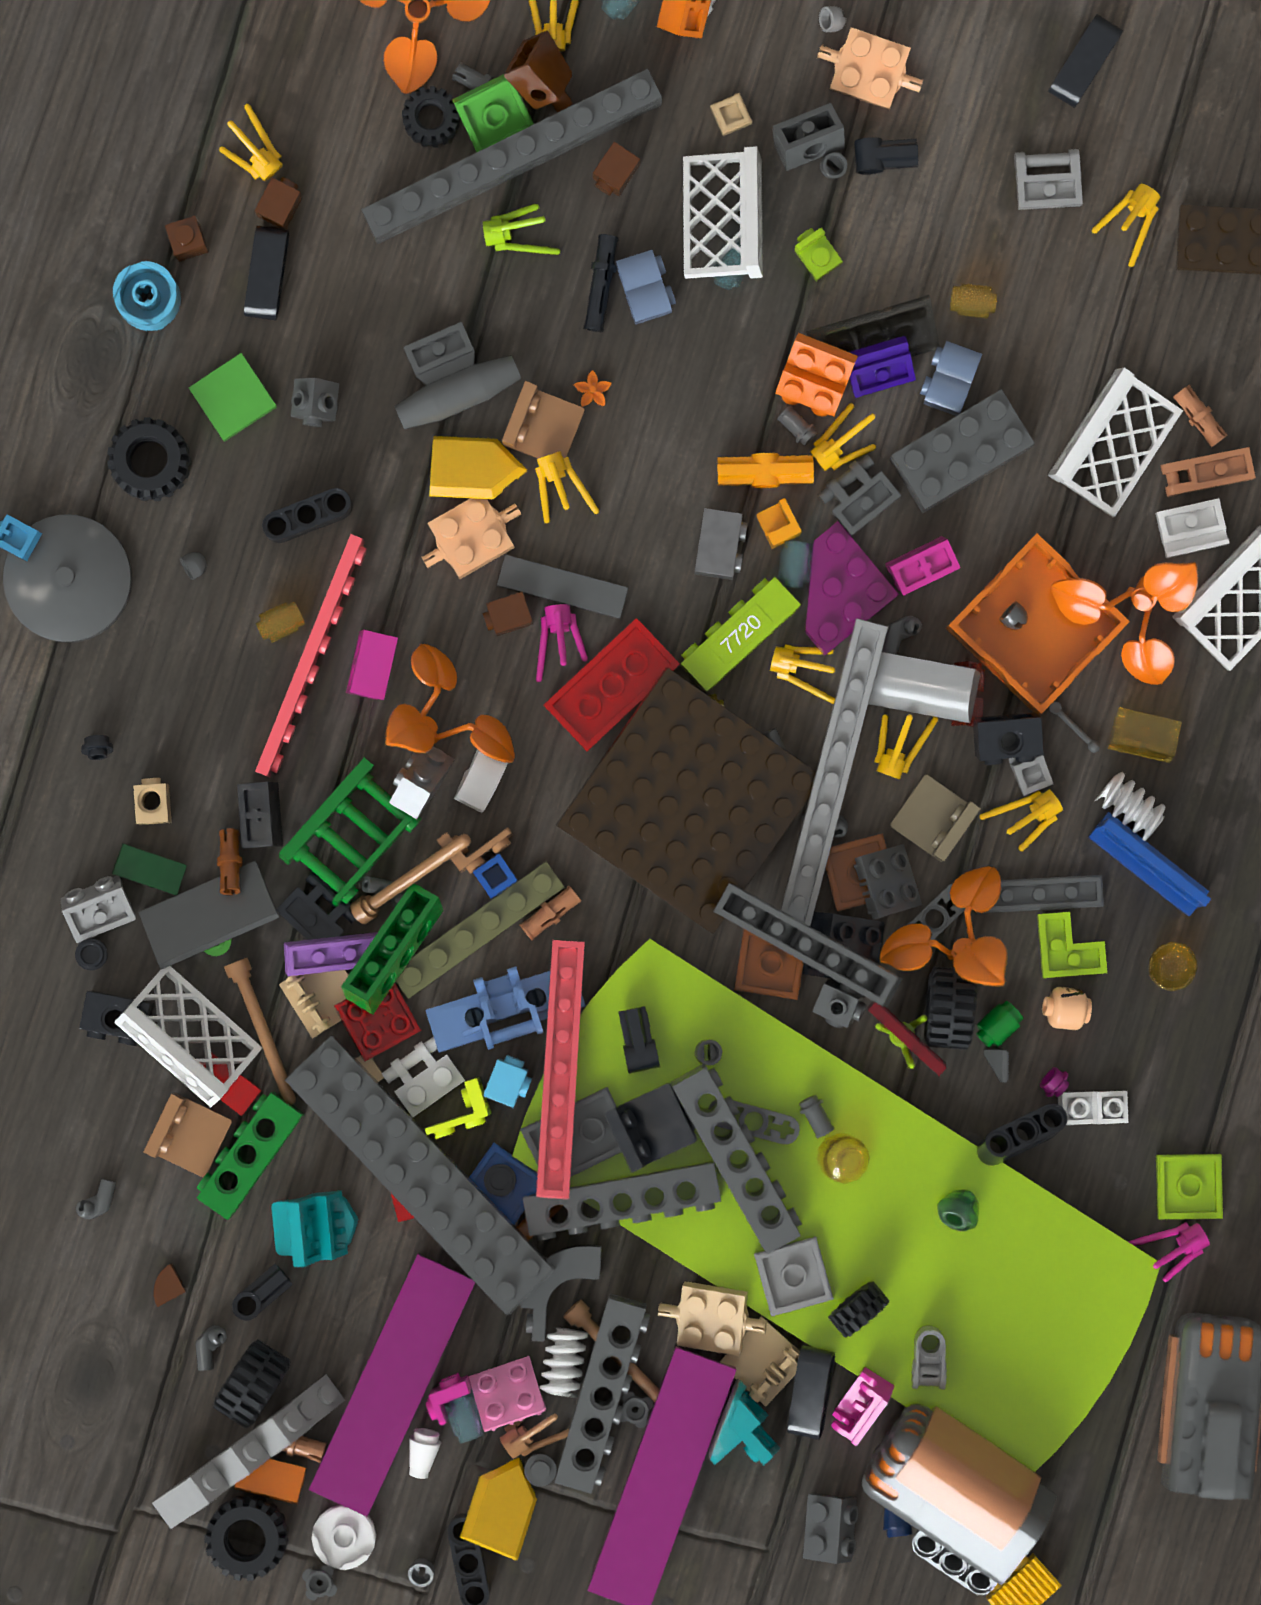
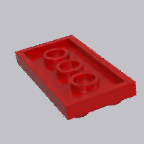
M636 618L543 706L588 752L645 698L666 667L675 671L680 666V663Z

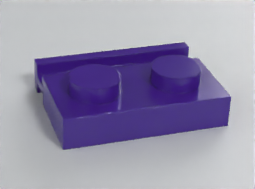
M905 336L849 352L858 356L849 378L855 398L916 380L908 348L909 345Z

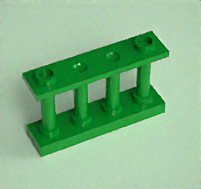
M365 757L279 852V858L287 865L293 860L296 862L301 861L334 889L338 894L333 898L332 904L336 907L342 901L347 905L359 891L355 886L405 830L411 833L422 820L420 816L415 819L389 803L392 796L372 780L374 777L370 773L373 771L374 765ZM357 788L360 791L365 790L401 821L389 836L351 804L353 800L349 797ZM336 812L339 815L342 813L380 845L368 860L330 828L332 824L328 820ZM314 836L319 839L321 837L359 869L347 883L309 852L310 847L307 844Z

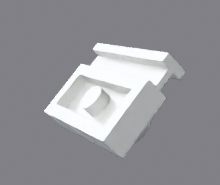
M1219 498L1156 513L1166 558L1224 546L1230 543L1226 533V525Z

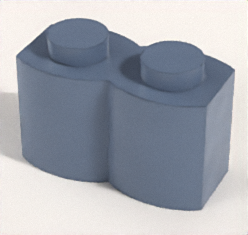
M649 250L616 261L619 277L635 325L672 313L671 305L676 304L671 286L665 287L661 275L666 274L661 255L655 257L653 250Z
M946 341L944 349L937 347L931 365L936 366L933 378L926 376L920 392L921 395L926 396L923 404L955 416L959 415L982 354Z

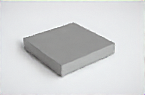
M816 1236L783 1245L769 1254H766L765 1251L754 1253L771 1317L833 1300Z

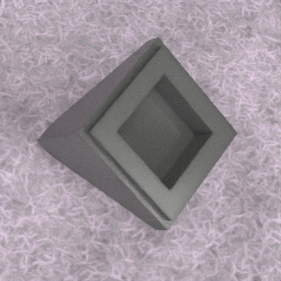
M984 1049V1056L999 1082L1009 1081V1052L1007 1050Z

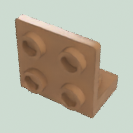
M525 381L502 443L506 447L537 459L561 451L563 458H565L569 453L585 412L584 408L539 391L537 385Z
M506 828L466 858L464 855L469 851L466 847L450 859L461 873L467 870L471 874L486 863L483 857L492 850L497 855L511 844L508 838L513 834L509 828ZM445 833L437 841L443 848L459 836L456 834L451 838L448 833Z
M173 1093L170 1095L143 1153L154 1158L161 1157L198 1176L204 1177L209 1172L232 1124V1120L186 1097Z

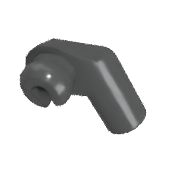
M366 876L362 882V890L367 893L377 894L393 881ZM407 888L391 899L393 906L398 904Z

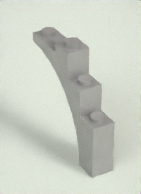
M327 1374L241 1439L174 1485L152 1502V1504L170 1529L210 1504L231 1486L255 1471L268 1459L295 1442L310 1430L312 1426L344 1402L345 1399Z

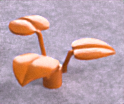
M387 0L359 1L366 6L379 8L382 7ZM397 0L405 4L406 17L413 22L411 40L407 37H398L392 40L384 52V65L387 73L402 93L409 94L422 87L435 70L437 52L434 44L428 40L417 41L419 23L428 19L431 8L447 4V11L454 19L466 22L480 17L488 7L490 0Z
M1195 562L1156 564L1147 570L1145 576L1139 580L1135 588L1129 587L1126 592L1108 603H1104L1107 596L1105 589L1098 583L1088 579H1062L1054 582L1051 590L1064 616L1074 623L1085 625L1096 622L1101 616V609L1108 610L1130 596L1134 607L1144 611L1139 641L1129 640L1122 648V662L1127 671L1136 679L1148 684L1159 685L1172 672L1175 657L1170 646L1162 640L1154 638L1146 640L1145 638L1152 608L1157 601L1165 610L1170 612H1177L1187 608L1197 590L1198 570Z
M421 643L411 656L412 670L422 683L427 686H434V692L421 713L415 707L408 704L398 705L392 711L387 725L386 745L424 753L428 752L439 740L470 730L472 731L470 740L481 753L501 762L512 763L515 754L510 734L506 727L492 716L480 715L475 719V725L468 723L437 734V723L426 715L439 696L441 688L448 691L455 688L457 673L454 665L443 652L431 645Z
M990 866L974 869L959 876L952 884L950 897L956 907L965 908L964 915L968 938L958 939L953 944L952 950H949L937 940H930L931 930L928 926L923 924L905 925L896 930L886 940L880 953L881 963L888 964L902 971L917 970L931 959L933 953L931 947H936L946 954L949 960L954 959V968L962 978L983 985L1004 986L1007 963L1006 947L1000 939L995 937H981L976 940L971 920L972 910L979 913L987 912L998 901L1001 893V877L997 869Z

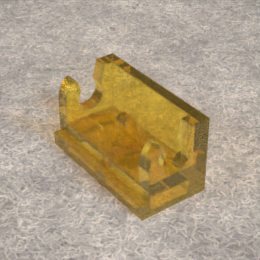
M1119 707L1117 716L1114 718L1107 749L1170 763L1176 754L1182 722Z

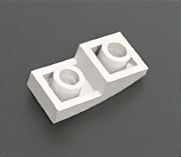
M477 749L470 768L464 772L454 799L480 813L484 812L508 763L490 758Z
M1127 1091L1064 1092L1058 1096V1105L1063 1107L1068 1116L1066 1125L1128 1123Z

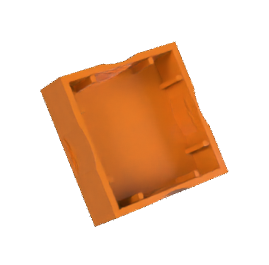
M1036 533L946 629L1030 710L1041 715L1130 621L1114 606L1108 610L1101 609L1100 618L1091 624H1078L1066 618L1057 605L1051 587L1056 581L1079 578V576L1074 572L1071 565ZM1015 601L1024 607L1028 615L1027 623L1022 624V628L1018 630H1012L1000 621L1004 611Z

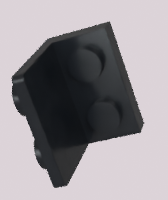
M814 911L810 927L879 964L885 926L883 921ZM804 962L802 974L831 978Z
M671 1083L660 1086L604 1113L631 1172L639 1170L649 1163L697 1141L693 1128Z

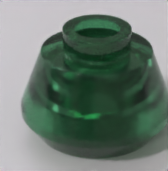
M964 1189L954 1190L938 1202L937 1211L939 1218L951 1229L968 1231L977 1226L979 1203L972 1192Z

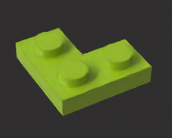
M1070 912L1037 914L1042 978L1107 973L1105 941L1073 944Z

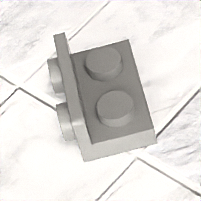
M111 876L103 877L96 881L93 886L85 889H73L66 893L65 897L61 898L62 913L76 943L136 920V914L123 888V881L120 876L113 878Z

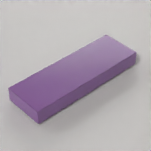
M378 932L284 942L285 973L287 976L353 969Z

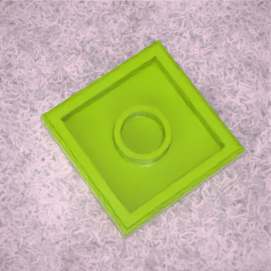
M1222 1154L1156 1155L1157 1219H1223Z

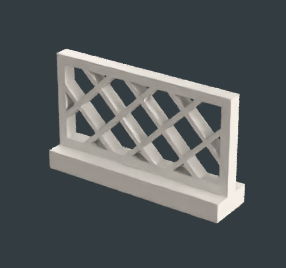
M757 146L744 147V152L683 156L685 278L749 274L750 278H762V159ZM740 162V171L731 180L720 172L727 163ZM705 165L711 170L700 182L691 176V166ZM717 175L726 185L714 196L705 186ZM733 189L740 195V201L730 210L720 200ZM701 191L711 201L699 212L691 205V200ZM717 204L727 214L714 225L704 216ZM691 212L695 215V217L692 220ZM733 218L740 224V231L730 239L721 229ZM702 221L711 230L699 242L691 235V230ZM717 234L727 244L714 255L705 245ZM740 240H741V248L737 245V243H738ZM691 242L696 245L693 249L691 246ZM733 248L741 255V265L727 266L721 259ZM700 250L711 258L704 268H692V259Z
M1119 368L1114 371L1048 474L1049 477L1063 483L1111 517L1116 516L1183 412L1182 409L1135 378V374L1126 368ZM1132 386L1142 392L1143 406L1128 407L1126 395ZM1149 397L1157 403L1150 404ZM1122 403L1123 410L1116 411ZM1162 405L1172 412L1165 424L1154 426L1151 407ZM1145 409L1149 427L1133 431L1130 412ZM1124 413L1127 432L1111 435L1109 421L1113 415ZM1104 429H1105V434H1106V436H1105V437H1100V435L1102 434V432H1103ZM1156 429H1161V431L1159 432V434L1156 436V431H1155V430H1156ZM1150 431L1152 445L1148 451L1137 453L1134 434ZM1128 435L1132 454L1116 457L1112 439ZM1107 440L1110 459L1094 462L1093 446L1096 442ZM1145 455L1139 463L1138 456ZM1088 457L1089 463L1082 464L1085 458ZM1133 458L1134 473L1129 478L1120 479L1117 461ZM1111 462L1115 481L1099 484L1095 465ZM1090 467L1093 485L1081 487L1072 481L1078 469ZM1127 482V484L1122 490L1121 483ZM1115 484L1118 497L1112 507L1102 501L1099 487ZM1094 489L1095 496L1087 490Z
M1260 525L1196 591L1190 605L1184 610L1177 611L1172 616L1180 626H1184L1228 671H1231L1261 639ZM1259 560V567H1252ZM1247 571H1259V589L1243 590V576ZM1237 583V590H1230ZM1243 593H1259V612H1243ZM1225 594H1237V612L1221 613V599ZM1215 606V613H1208ZM1221 616H1237V635H1221ZM1243 616H1259V629L1253 635H1243ZM1203 617H1215V635H1203L1195 626ZM1250 638V639L1243 645V639ZM1208 639H1215V646ZM1221 639H1237V652L1229 660L1221 653Z
M171 966L160 970L114 1022L210 1107L223 1097L228 1088L262 1049L255 1040ZM164 975L175 983L176 994H161L160 980ZM154 988V994H149V992ZM193 999L197 1002L200 1008V1015H185L183 1000ZM142 1000H155L157 1016H146L137 1006ZM162 1000H177L179 1015L163 1016ZM186 1021H201L203 1037H188ZM208 1021H218L223 1025L224 1036L209 1037ZM164 1022H179L181 1037L171 1038L165 1032ZM225 1042L227 1058H212L210 1043ZM232 1042H242L251 1052L246 1058H233ZM188 1043H203L205 1059H195L190 1055ZM212 1064H228L229 1078L224 1084L214 1076ZM234 1064H240L236 1069L234 1068Z

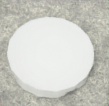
M342 1505L332 1506L319 1516L312 1532L314 1551L320 1560L328 1566L330 1565L342 1570L358 1567L369 1558L375 1547L376 1531L374 1522L369 1515L366 1517Z

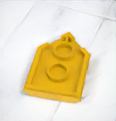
M433 436L430 496L495 499L503 492L504 488L527 472V469L498 439Z
M519 1457L479 1477L460 1535L462 1539L513 1560H518L537 1501L533 1488L525 1476L524 1467Z

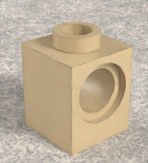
M160 778L141 779L142 785L133 786L136 824L172 823L169 784H161ZM151 792H156L160 796V805L154 810H148L144 803L145 797Z

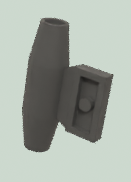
M462 322L403 347L416 378L426 386L394 407L405 430L444 420L483 403L519 381L521 376L511 355L474 364L475 351Z

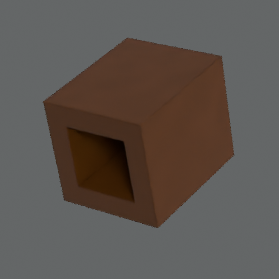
M613 142L593 172V179L597 181L595 186L609 196L612 192L620 196L640 167L641 159L616 142Z
M272 177L255 209L257 217L280 229H287L303 198L301 192L297 190L299 186L287 178L282 177L279 181Z
M196 216L165 225L174 256L178 262L209 252Z
M523 592L486 603L488 611L483 613V617L488 631L495 630L497 636L533 625Z

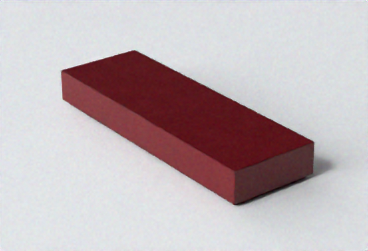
M874 1001L867 1007L871 1014L938 1076L947 1068L946 1062L888 1008Z

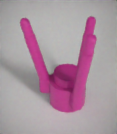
M568 604L545 607V616L541 617L542 629L537 663V682H541L543 677L549 628L550 633H557L560 663L562 666L567 664L564 633L569 631V626L582 661L586 662L588 660L577 626L576 614H571L570 605Z
M1187 1222L1172 1229L1127 1241L1137 1246L1177 1234L1181 1235L1176 1238L1180 1247L1153 1264V1268L1158 1269L1182 1253L1186 1255L1163 1276V1282H1168L1194 1258L1203 1254L1202 1249L1210 1245L1209 1239L1198 1223L1189 1226Z

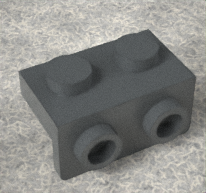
M817 1493L808 1494L803 1559L833 1564L852 1561V1556L856 1550V1541L854 1539L855 1523L859 1514L858 1507L856 1506V1497H836Z

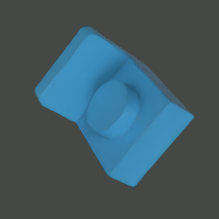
M6 514L4 520L0 521V548L28 561L42 533Z

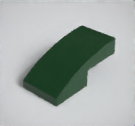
M122 843L112 874L177 895L187 865Z

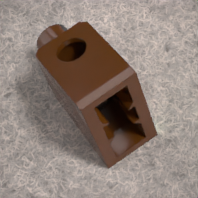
M548 30L524 40L504 73V77L535 109L551 103L558 113L570 107L573 101L565 92V88L572 77V71Z

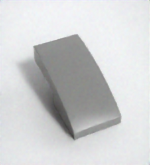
M1008 732L1001 738L1003 747H1009L1015 742V733ZM1043 755L1035 756V760L1031 762H1016V758H1008L1024 796L1053 785Z

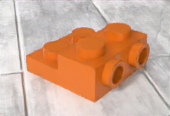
M798 333L775 394L780 395L787 404L796 405L800 403L810 407L817 416L824 417L830 415L834 417L858 356Z

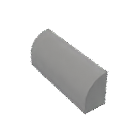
M881 652L868 704L971 723L981 673L976 669Z

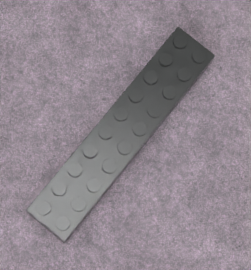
M331 1035L285 1079L292 1089L506 1315H510L556 1270L430 1135L426 1134V1131L366 1070L337 1037Z

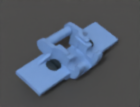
M515 966L507 969V975L489 981H484L483 977L474 979L477 994L427 1009L426 1014L438 1052H444L485 1039L489 1050L493 1049L495 1044L533 1032H537V1034L543 1033L540 1021L547 1019L550 971L520 980ZM581 994V1008L586 1007V1005ZM525 1012L531 1013L532 1020L489 1032L488 1025L490 1023Z

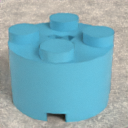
M151 261L129 265L119 273L114 282L113 297L116 308L133 327L146 331L161 330L176 317L181 304L180 289L172 275L163 266ZM151 290L153 298L151 300L147 299L144 302V300L141 298V294H148Z

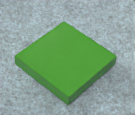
M504 74L452 99L476 153L534 125L520 93L509 83Z
M242 353L189 387V390L224 442L277 408Z

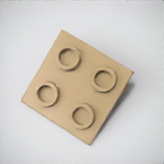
M346 970L290 976L279 984L312 1039L341 1021L334 1005L346 999L341 988L348 977Z
M767 1321L765 1334L753 1331L745 1333L740 1356L726 1354L720 1362L736 1367L737 1370L734 1378L736 1380L740 1379L746 1385L747 1390L750 1392L749 1396L757 1403L760 1401L763 1405L767 1406L796 1375L800 1351Z

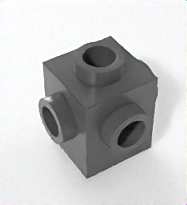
M319 378L294 379L291 417L303 419V425L322 427V422L336 421L339 383Z
M830 978L824 983L812 1012L826 1018L825 1021L834 1027L843 1028L844 1026L848 1028L855 1020L860 1021L867 1004L863 1003L864 995Z

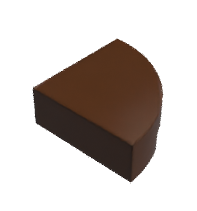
M172 1263L160 1272L155 1281L154 1300L157 1307L186 1292Z

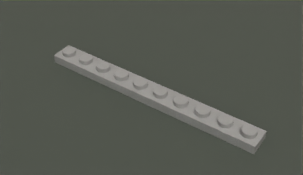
M857 618L854 623L780 909L809 926L811 925L888 629V626Z

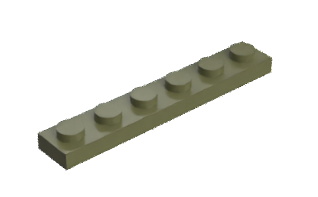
M543 863L414 955L396 980V983L406 997L410 999L565 887L548 863Z

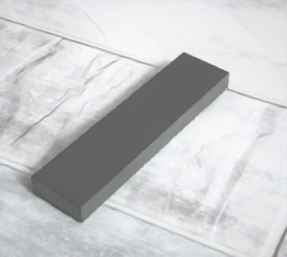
M506 554L497 586L568 604L617 619L621 618L628 592V587Z
M1102 875L1001 880V893L998 901L989 911L984 913L1104 907Z

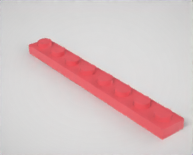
M350 534L255 772L270 778L272 772L278 773L284 756L280 754L284 742L289 744L293 737L296 726L292 725L295 714H301L305 707L308 696L303 694L308 683L313 685L320 667L315 664L319 654L325 655L332 637L327 636L331 624L337 625L340 620L343 607L339 606L343 594L349 596L355 582V578L351 576L355 565L361 566L365 558L367 548L363 547V538Z
M552 941L536 1197L569 1199L585 942Z

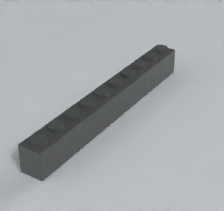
M646 69L361 209L363 216L377 244H380L661 106L662 96L649 70Z

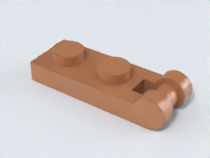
M1249 447L1161 465L1162 475H1166L1168 484L1165 487L1167 497L1254 480L1256 478ZM1187 470L1189 482L1180 483L1178 472Z

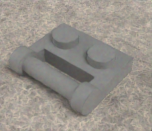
M1069 149L1068 153L1025 155V152H1018L1014 154L1018 210L1082 206L1079 149ZM1065 165H1069L1070 173L1027 175L1026 168Z

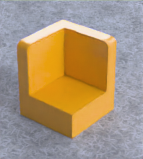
M785 498L779 500L778 504L756 515L772 549L800 536L802 533Z

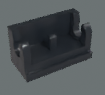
M278 782L237 784L242 848L283 846Z

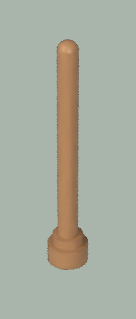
M466 834L460 835L374 896H361L352 902L351 912L355 919L362 924H367L376 918L380 911V906L469 846L471 842L470 837Z
M248 957L226 965L224 969L228 979L232 978L233 983L237 982L282 1099L293 1105L296 1101V1096L292 1087L285 1081L288 1076L249 980V977H251L249 970L252 967Z
M580 1299L563 1315V1318L571 1326L575 1325L578 1329L582 1327L596 1341L599 1326L591 1319L590 1308ZM610 1356L620 1367L622 1366L621 1361L617 1357ZM630 1362L627 1374L632 1375V1380L655 1402L659 1388L635 1363Z

